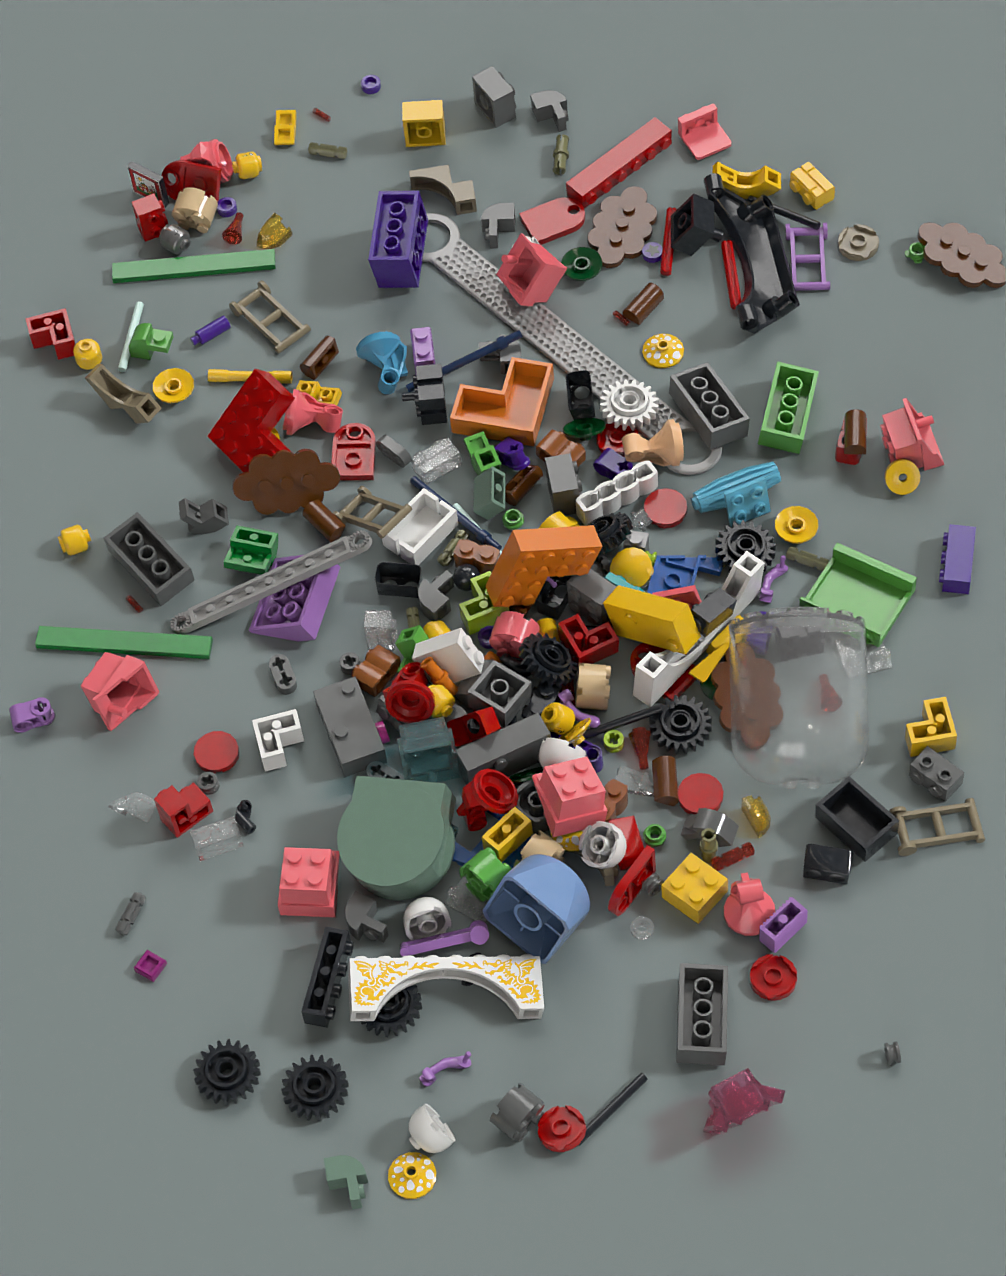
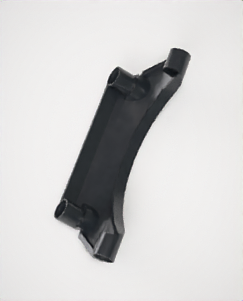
M709 174L703 180L708 200L714 202V212L727 230L743 269L745 291L742 301L736 306L740 327L755 334L777 321V316L782 318L800 305L773 210L774 207L771 200L764 194L753 202L746 201L726 189L719 174Z

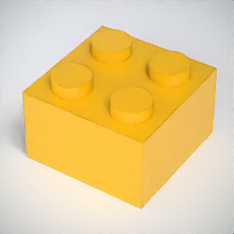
M442 100L402 102V121L406 147L446 145Z
M690 853L661 885L662 898L699 924L728 892V879L696 855Z

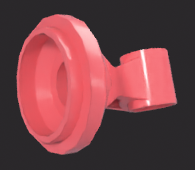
M217 139L199 142L191 153L180 157V160L222 168L221 182L230 181L233 175L230 154L226 146Z
M293 389L291 394L295 399L285 412L283 430L287 431L286 435L292 436L300 428L313 422H317L324 431L329 433H336L340 429L343 414L342 408L334 404L318 402L309 394Z
M748 872L741 874V880L731 884L730 896L724 905V919L727 925L738 934L744 936L759 935L760 925H763V922H766V919H769V916H773V913H775V904L771 897L763 891L760 879L749 878Z

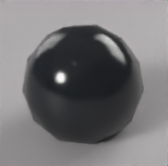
M460 565L453 574L454 584L460 590L471 591L470 579L479 576L480 573L473 565Z

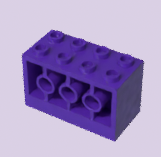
M379 191L368 258L378 288H419L428 226V216L419 191Z

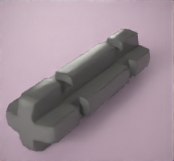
M133 893L130 899L131 903H128L120 918L122 921H119L115 928L119 934L128 935L131 929L130 924L133 925L141 910L140 906H143L146 900L142 893Z

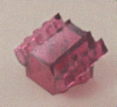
M749 1068L712 1086L708 1092L711 1098L708 1105L712 1109L713 1114L707 1118L703 1132L712 1135L727 1133L728 1127L740 1126L744 1120L756 1114L767 1112L769 1106L782 1104L785 1090L762 1085Z

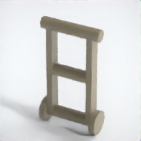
M261 280L257 283L258 288L238 303L232 301L229 303V307L235 316L240 317L243 315L275 345L274 350L280 354L311 331V328L308 324L302 325L270 295L271 290L268 285ZM262 296L276 310L259 322L245 307ZM281 316H284L297 331L280 342L266 327Z
M360 486L357 489L358 495L340 512L334 511L333 514L344 524L350 523L377 533L383 539L412 511V507L409 504L401 506L372 496L366 487ZM363 501L375 505L362 519L350 515ZM384 509L396 513L384 526L371 522Z
M973 798L966 799L965 803L907 811L905 807L897 806L889 810L899 820L898 835L901 846L898 847V853L900 856L912 855L920 847L975 839L977 843L985 841ZM968 811L973 831L946 835L941 815ZM931 816L937 837L909 840L904 820Z

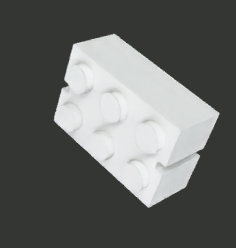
M424 488L408 503L412 507V511L382 539L383 546L396 555L401 554V558L409 564L419 565L458 526L457 510L442 500L439 502L438 497Z

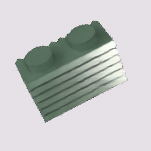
M492 466L474 478L475 485H473V497L475 498L473 499V511L487 520H490L499 512L505 511V473Z

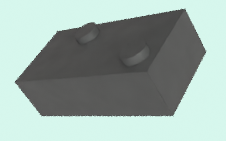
M708 362L670 376L669 394L710 450L748 436L750 418Z
M138 512L103 538L108 551L160 606L164 605L195 581L191 568Z
M356 676L313 691L316 706L344 777L365 771L367 766L374 761L387 763L385 748Z
M539 713L457 749L458 769L465 784L470 783L480 770H497L508 777L536 763H540L539 751L542 741H545L546 738H551V734Z
M680 963L676 1063L725 1065L727 1054L728 966Z

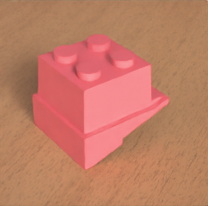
M521 233L509 254L502 256L503 264L496 275L520 305L533 306L534 303L548 301L567 267L543 246L530 242Z
M907 398L902 399L904 408L882 415L883 424L880 425L883 435L882 441L884 448H888L890 463L898 459H907L912 461L917 468L923 467L924 471L944 465L930 424L934 423L932 415L925 417L922 412L917 413Z
M105 652L96 662L92 671L81 684V688L94 712L100 714L107 729L110 731L115 729L137 709L141 710L159 694V690L143 660L126 655L124 658Z
M587 756L545 766L543 773L532 775L553 837L584 830L587 826H592L597 821L605 822L608 811L604 805L606 790Z
M284 848L278 897L280 915L336 918L339 851L316 848Z

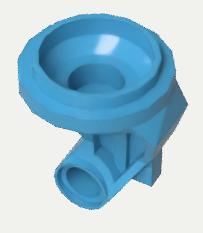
M387 331L368 335L357 345L356 353L359 358L369 361L382 369L378 381L379 391L383 394H392L397 387L399 378L408 374L405 364L407 346L401 342L398 335Z

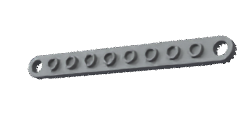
M365 530L356 531L357 533L354 532L348 537L344 536L188 608L186 612L178 613L170 621V626L176 634L185 635L367 551L372 545V538ZM360 539H365L362 544H356ZM182 621H186V623H184L185 626L182 625V626H180V628L178 627V625H179Z

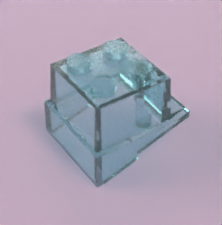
M444 717L399 725L400 738L397 739L405 780L438 783L460 778L452 729L447 728Z

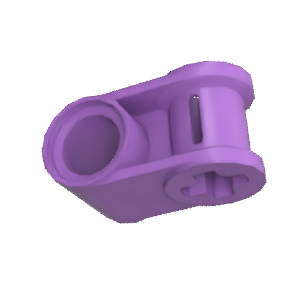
M43 697L15 704L9 709L15 732L22 733L33 728L48 725L55 719V713L51 708L49 700Z

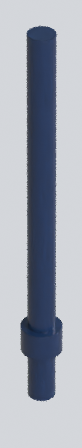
M520 330L505 337L502 335L496 338L495 342L442 367L443 376L498 349L503 350L509 347L508 344L523 338ZM413 382L406 385L409 393L414 391Z
M413 476L410 479V483L420 491L424 488L438 497L439 502L442 500L453 507L418 477ZM457 510L458 522L473 533L481 544L490 545L499 551L501 550L502 546L492 538L489 532L485 529L481 530Z

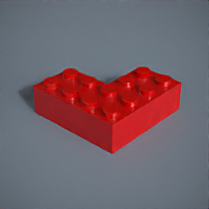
M254 369L207 437L243 473L249 472V463L256 455L267 454L272 457L277 451H290L272 433V430L295 397L269 372Z

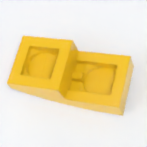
M276 110L274 145H295L296 110Z

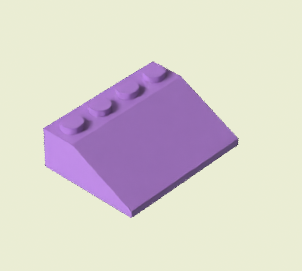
M303 555L275 558L271 570ZM338 564L261 599L249 631L254 634L297 642L315 640L340 566Z

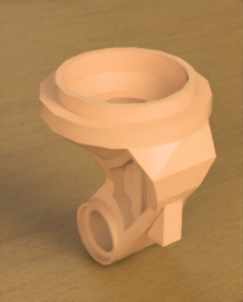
M668 419L661 430L649 440L642 438L637 433L627 434L622 438L625 458L629 462L650 461L664 467L668 465L679 466L680 461L684 459L682 432L679 423H675L674 419Z

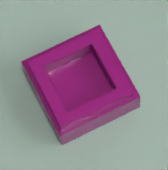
M146 950L134 966V971L154 982L167 965L165 959Z

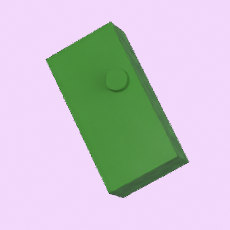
M777 361L758 445L796 454L800 453L819 371Z

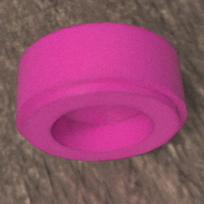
M383 720L375 723L382 743L390 742Z

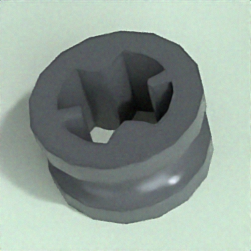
M348 652L340 657V666L343 673L352 675L354 667L358 664L360 665L357 654ZM351 661V663H353V666H349L347 662Z
M204 772L198 777L197 784L204 794H213L219 789V781L213 772ZM210 780H212V784H207L205 786V781L209 782Z
M654 873L643 882L642 889L648 890L647 894L652 897L661 891V885L664 883V880H659V875Z
M897 1041L893 1042L892 1045L884 1043L888 1065L892 1064L893 1061L901 1063V1054Z

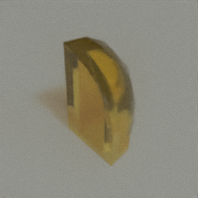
M274 213L262 226L257 238V247L273 249L284 244L293 235L291 228H286L280 222L283 218L278 214Z
M752 795L742 798L741 809L756 835L760 838L766 834L770 827L771 817L760 796L757 799H754Z

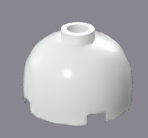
M546 738L545 741H542L540 747L539 761L544 769L545 766L586 757V752L577 745L575 749L568 746L569 742L566 740Z
M597 821L592 826H587L581 834L579 850H582L583 857L581 858L588 866L600 869L614 867L623 859L626 853V839L622 831L611 823Z
M422 897L414 900L407 906L403 916L404 929L410 940L446 933L447 928L451 927V919L447 908L441 901L433 897Z
M428 1104L419 1107L412 1114L409 1121V1132L411 1134L409 1141L417 1150L422 1148L429 1153H438L450 1147L455 1141V1137L448 1125L440 1121V1115Z

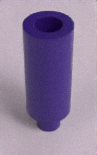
M223 315L195 331V336L190 338L194 346L198 343L203 345L231 328L230 323Z

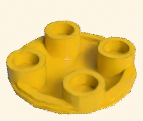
M635 547L625 548L618 552L610 565V572L622 576L628 583L638 587L645 585L654 573L648 554L642 549Z

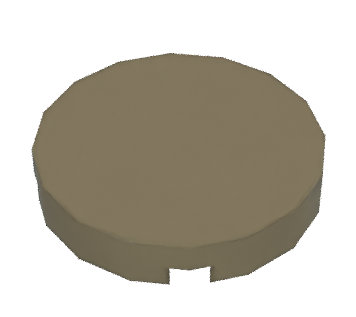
M857 224L850 228L846 227L839 234L838 249L844 257L850 260H867L878 251L879 237L874 229L866 225Z

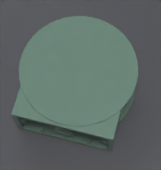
M356 776L352 801L342 815L337 832V845L343 863L365 889L378 897L388 900H407L428 892L443 879L454 857L455 836L451 825L456 804L455 796L445 783Z

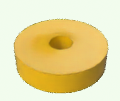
M898 459L888 465L884 478L886 485L892 492L906 495L918 487L920 472L912 461ZM906 474V478L899 480V475Z

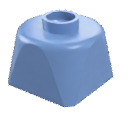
M534 854L523 859L503 877L484 907L483 914L491 924L527 954L540 956V963L546 964L586 917L590 910V899L582 880L569 866L556 858Z

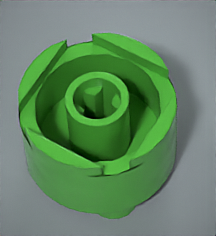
M487 847L485 850H480L459 869L461 879L464 876L466 877L468 882L465 885L468 890L480 901L485 902L491 898L503 877L512 868L507 863H502L497 858L496 853Z

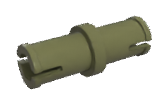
M562 134V140H560L561 135L556 137V149L553 151V172L560 175V169L561 174L566 172V160L569 158L567 150L569 137Z
M706 828L701 833L702 840L699 847L702 852V860L705 863H712L716 860L718 842L715 830Z

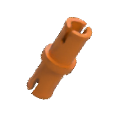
M427 657L422 661L421 668L431 677V682L434 685H443L453 696L458 692V686L448 677V672L445 669H441L432 657Z

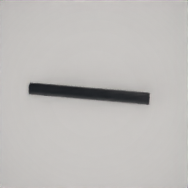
M750 195L748 201L753 202L757 197ZM773 204L775 214L816 230L820 228L821 223L819 221Z
M657 704L601 724L598 727L587 729L583 736L586 740L662 713L661 705Z
M640 1073L586 1126L585 1137L578 1146L589 1138L648 1080L643 1073Z

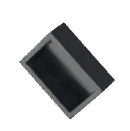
M850 776L816 804L815 818L864 862L898 834L899 820Z

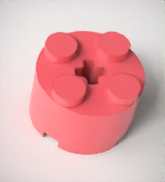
M502 612L496 618L489 639L490 645L497 651L496 654L499 657L507 653L511 657L520 658L519 654L521 651H519L522 642L530 634L536 635L540 630L537 622L530 618V621L524 619V614L518 612Z

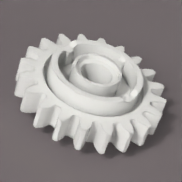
M625 379L624 384L621 385L616 381V387L609 385L608 391H603V396L600 397V412H602V418H607L608 424L614 422V428L622 425V429L626 430L627 426H630L631 430L634 431L635 425L642 429L643 423L650 425V419H656L659 398H656V392H651V386L644 388V382L636 385V380H633L631 384H628V381Z

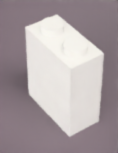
M462 628L416 643L412 657L414 662L420 663L425 658L432 657L441 669H445L448 672V677L453 683L481 674L484 663L482 652L478 651L472 643L470 636L466 635ZM424 670L426 678L433 685V683L431 682V677Z

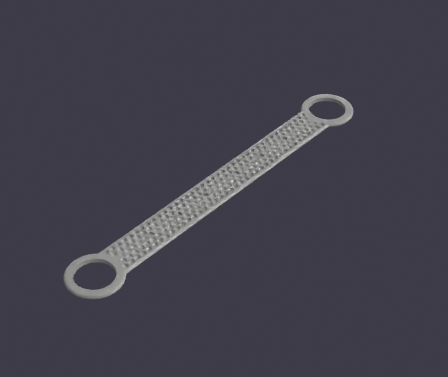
M427 213L428 223H437L444 226L451 236L448 244L441 250L431 253L424 252L422 262H431L514 331L520 330L525 340L567 374L582 370L589 371L593 395L599 400L603 396V391H608L609 385L616 387V381L623 385L625 379L628 381V384L636 380L540 302L534 303L533 306L520 305L496 275L499 269L460 239L459 228L453 220L441 214ZM660 398L656 419H650V425L643 423L642 429L635 425V429L647 439H651L657 434L668 419H674L675 423H679L682 433L689 431L697 432L690 421L683 418ZM723 446L712 449L710 456L701 463L694 465L680 463L679 466L668 465L666 467L684 475L704 473L717 464L722 455Z

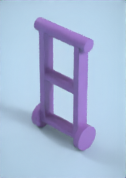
M823 223V227H820L818 230L811 227L790 228V224H785L786 240H790L791 271L795 291L830 290V281H826L824 239H827L828 236L827 223ZM819 235L820 254L795 255L794 236ZM796 263H820L821 282H797Z
M475 920L467 928L402 942L400 944L401 956L414 955L470 941L481 945L489 938L488 927L484 921Z

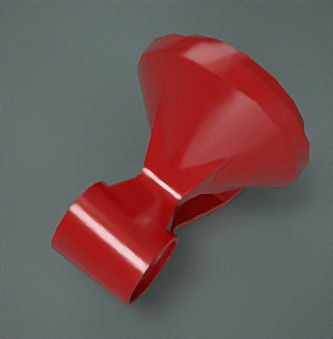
M411 662L405 665L395 680H392L391 686L382 691L386 709L390 715L404 723L425 721L432 715L435 708V697L430 688L427 687L428 681L420 662Z
M492 769L480 770L473 777L472 781L463 787L462 803L456 812L458 816H463L469 831L481 830L487 825L485 811L489 810L493 813L505 814L517 805V789L513 782L503 773Z

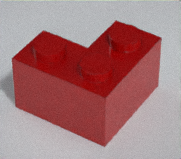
M66 308L25 318L34 349L54 345L58 360L74 356L73 350L76 343Z
M576 614L558 623L559 638L564 642L565 648H570L569 654L575 655L573 661L577 662L578 665L579 663L594 664L619 652V638L609 622L588 631L580 616Z
M194 782L182 788L179 792L171 785L167 789L161 790L154 798L161 821L177 838L213 812L210 799Z

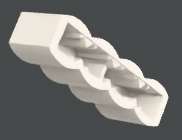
M643 461L636 464L631 470L621 472L613 480L601 483L595 490L581 494L576 499V514L578 518L587 526L593 520L615 513L621 506L635 502L639 496L653 492L658 487V471L650 461Z

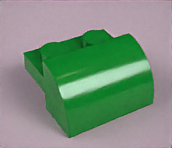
M237 525L230 539V548L223 561L224 568L259 575L266 573L269 567L273 565L277 555L278 533Z

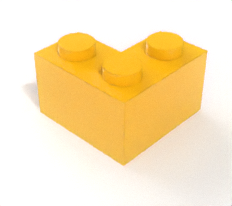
M940 697L923 700L922 717L924 721L906 724L905 740L910 757L919 756L927 746L935 752L954 750L957 734L947 698Z

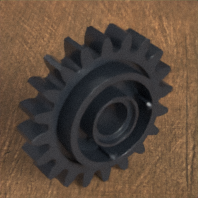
M620 512L616 515L611 513L601 516L587 525H594L602 544L598 555L614 550L627 539L626 535L631 534L630 530L633 529V523L628 515L625 513L621 514Z
M742 520L741 526H738L734 521L732 528L726 525L724 531H720L718 538H716L715 553H717V561L723 560L722 567L729 565L730 572L733 564L748 551L765 563L763 570L765 572L766 567L771 566L772 560L775 558L776 544L773 543L774 537L768 536V529L761 531V524L754 527V522L751 521L747 526L745 521Z
M539 632L536 635L530 634L519 648V651H521L519 657L524 659L521 664L527 665L526 671L532 672L533 678L538 677L541 683L547 681L549 686H552L554 683L557 687L561 685L566 686L573 680L578 671L575 668L578 663L573 661L575 655L569 654L570 648H565L563 646L564 642L556 641V637L549 638L546 633L543 637Z
M674 695V701L672 702L665 698V705L657 703L661 705L663 712L649 717L650 733H653L652 739L653 741L658 740V747L666 745V752L674 748L675 754H678L679 749H683V752L687 754L689 747L695 752L696 744L703 747L704 739L709 740V732H712V716H708L709 709H703V702L695 704V697L687 701L686 695L682 697V700H679L677 695ZM678 723H683V724H685V725H683V726H678V725H676V724H678Z
M417 985L406 987L390 998L387 1003L392 1002L394 1005L391 1007L383 1006L375 1021H361V1024L367 1023V1031L375 1028L376 1036L381 1031H384L387 1038L390 1031H393L394 1035L398 1036V1029H402L406 1033V1025L409 1024L414 1027L415 1022L413 1018H420L418 1010L422 1009V1003L419 1002L422 999L421 994L417 993Z
M227 1039L225 1046L222 1045L220 1040L217 1041V1048L208 1045L210 1052L201 1051L203 1060L196 1059V1064L199 1068L193 1069L195 1076H197L194 1080L196 1085H199V1092H205L204 1095L207 1100L213 1096L215 1104L221 1098L225 1105L228 1104L230 1098H232L235 1104L238 1102V1096L247 1099L245 1091L253 1093L254 1090L251 1084L258 1085L259 1081L256 1076L261 1075L260 1069L257 1068L260 1066L258 1059H255V1051L249 1052L250 1049L247 1044L241 1048L239 1040L236 1041L234 1046H232L230 1039ZM227 1069L232 1070V1072L228 1075L222 1074L223 1071Z
M310 1055V1061L306 1062L302 1057L300 1066L292 1063L294 1071L286 1070V1075L289 1079H282L283 1086L285 1087L281 1091L285 1096L283 1098L285 1104H290V1112L297 1110L298 1118L305 1113L307 1121L311 1119L312 1115H315L317 1121H320L322 1113L327 1118H330L329 1110L337 1113L336 1104H345L342 1097L348 1096V1091L345 1088L349 1087L348 1080L345 1079L347 1077L346 1072L341 1071L339 1063L334 1065L332 1058L325 1062L323 1055H320L318 1061H315L314 1056ZM313 1085L321 1086L318 1090H310Z

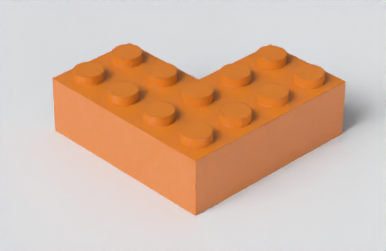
M512 357L502 391L460 384L450 416L452 433L472 436L484 431L487 439L503 441L506 437H510L515 441L521 442L523 445L534 447L554 381L553 364Z
M594 525L513 530L485 585L493 607L528 606L534 604L547 577L588 574L602 548Z

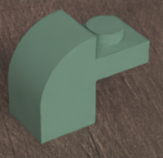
M347 1155L324 1158L329 1189L348 1187L352 1209L362 1208L361 1199L365 1198L363 1184L368 1183L363 1165L354 1157Z

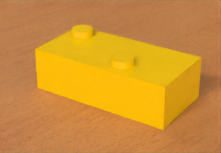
M620 585L603 602L614 631L618 636L685 655L701 637L687 603Z

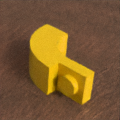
M719 162L713 165L712 174H719L722 178L723 186L743 199H748L750 195L757 198L763 194L770 196L781 190V173L766 165L754 172H739Z

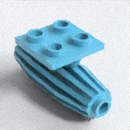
M774 462L740 469L717 478L695 491L693 498H691L694 510H699L700 513L726 508L729 525L732 527L734 521L737 524H741L742 520L746 522L771 512L767 490L781 482L780 472Z

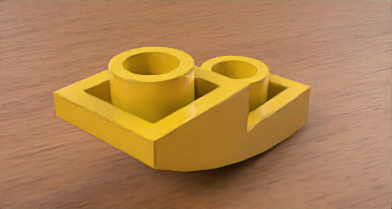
M299 380L296 387L297 390L309 394L318 402L334 404L336 406L342 395L340 388L321 387L317 381Z

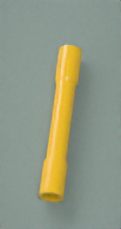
M209 369L208 382H245L253 371ZM292 371L269 372L280 383L292 384Z

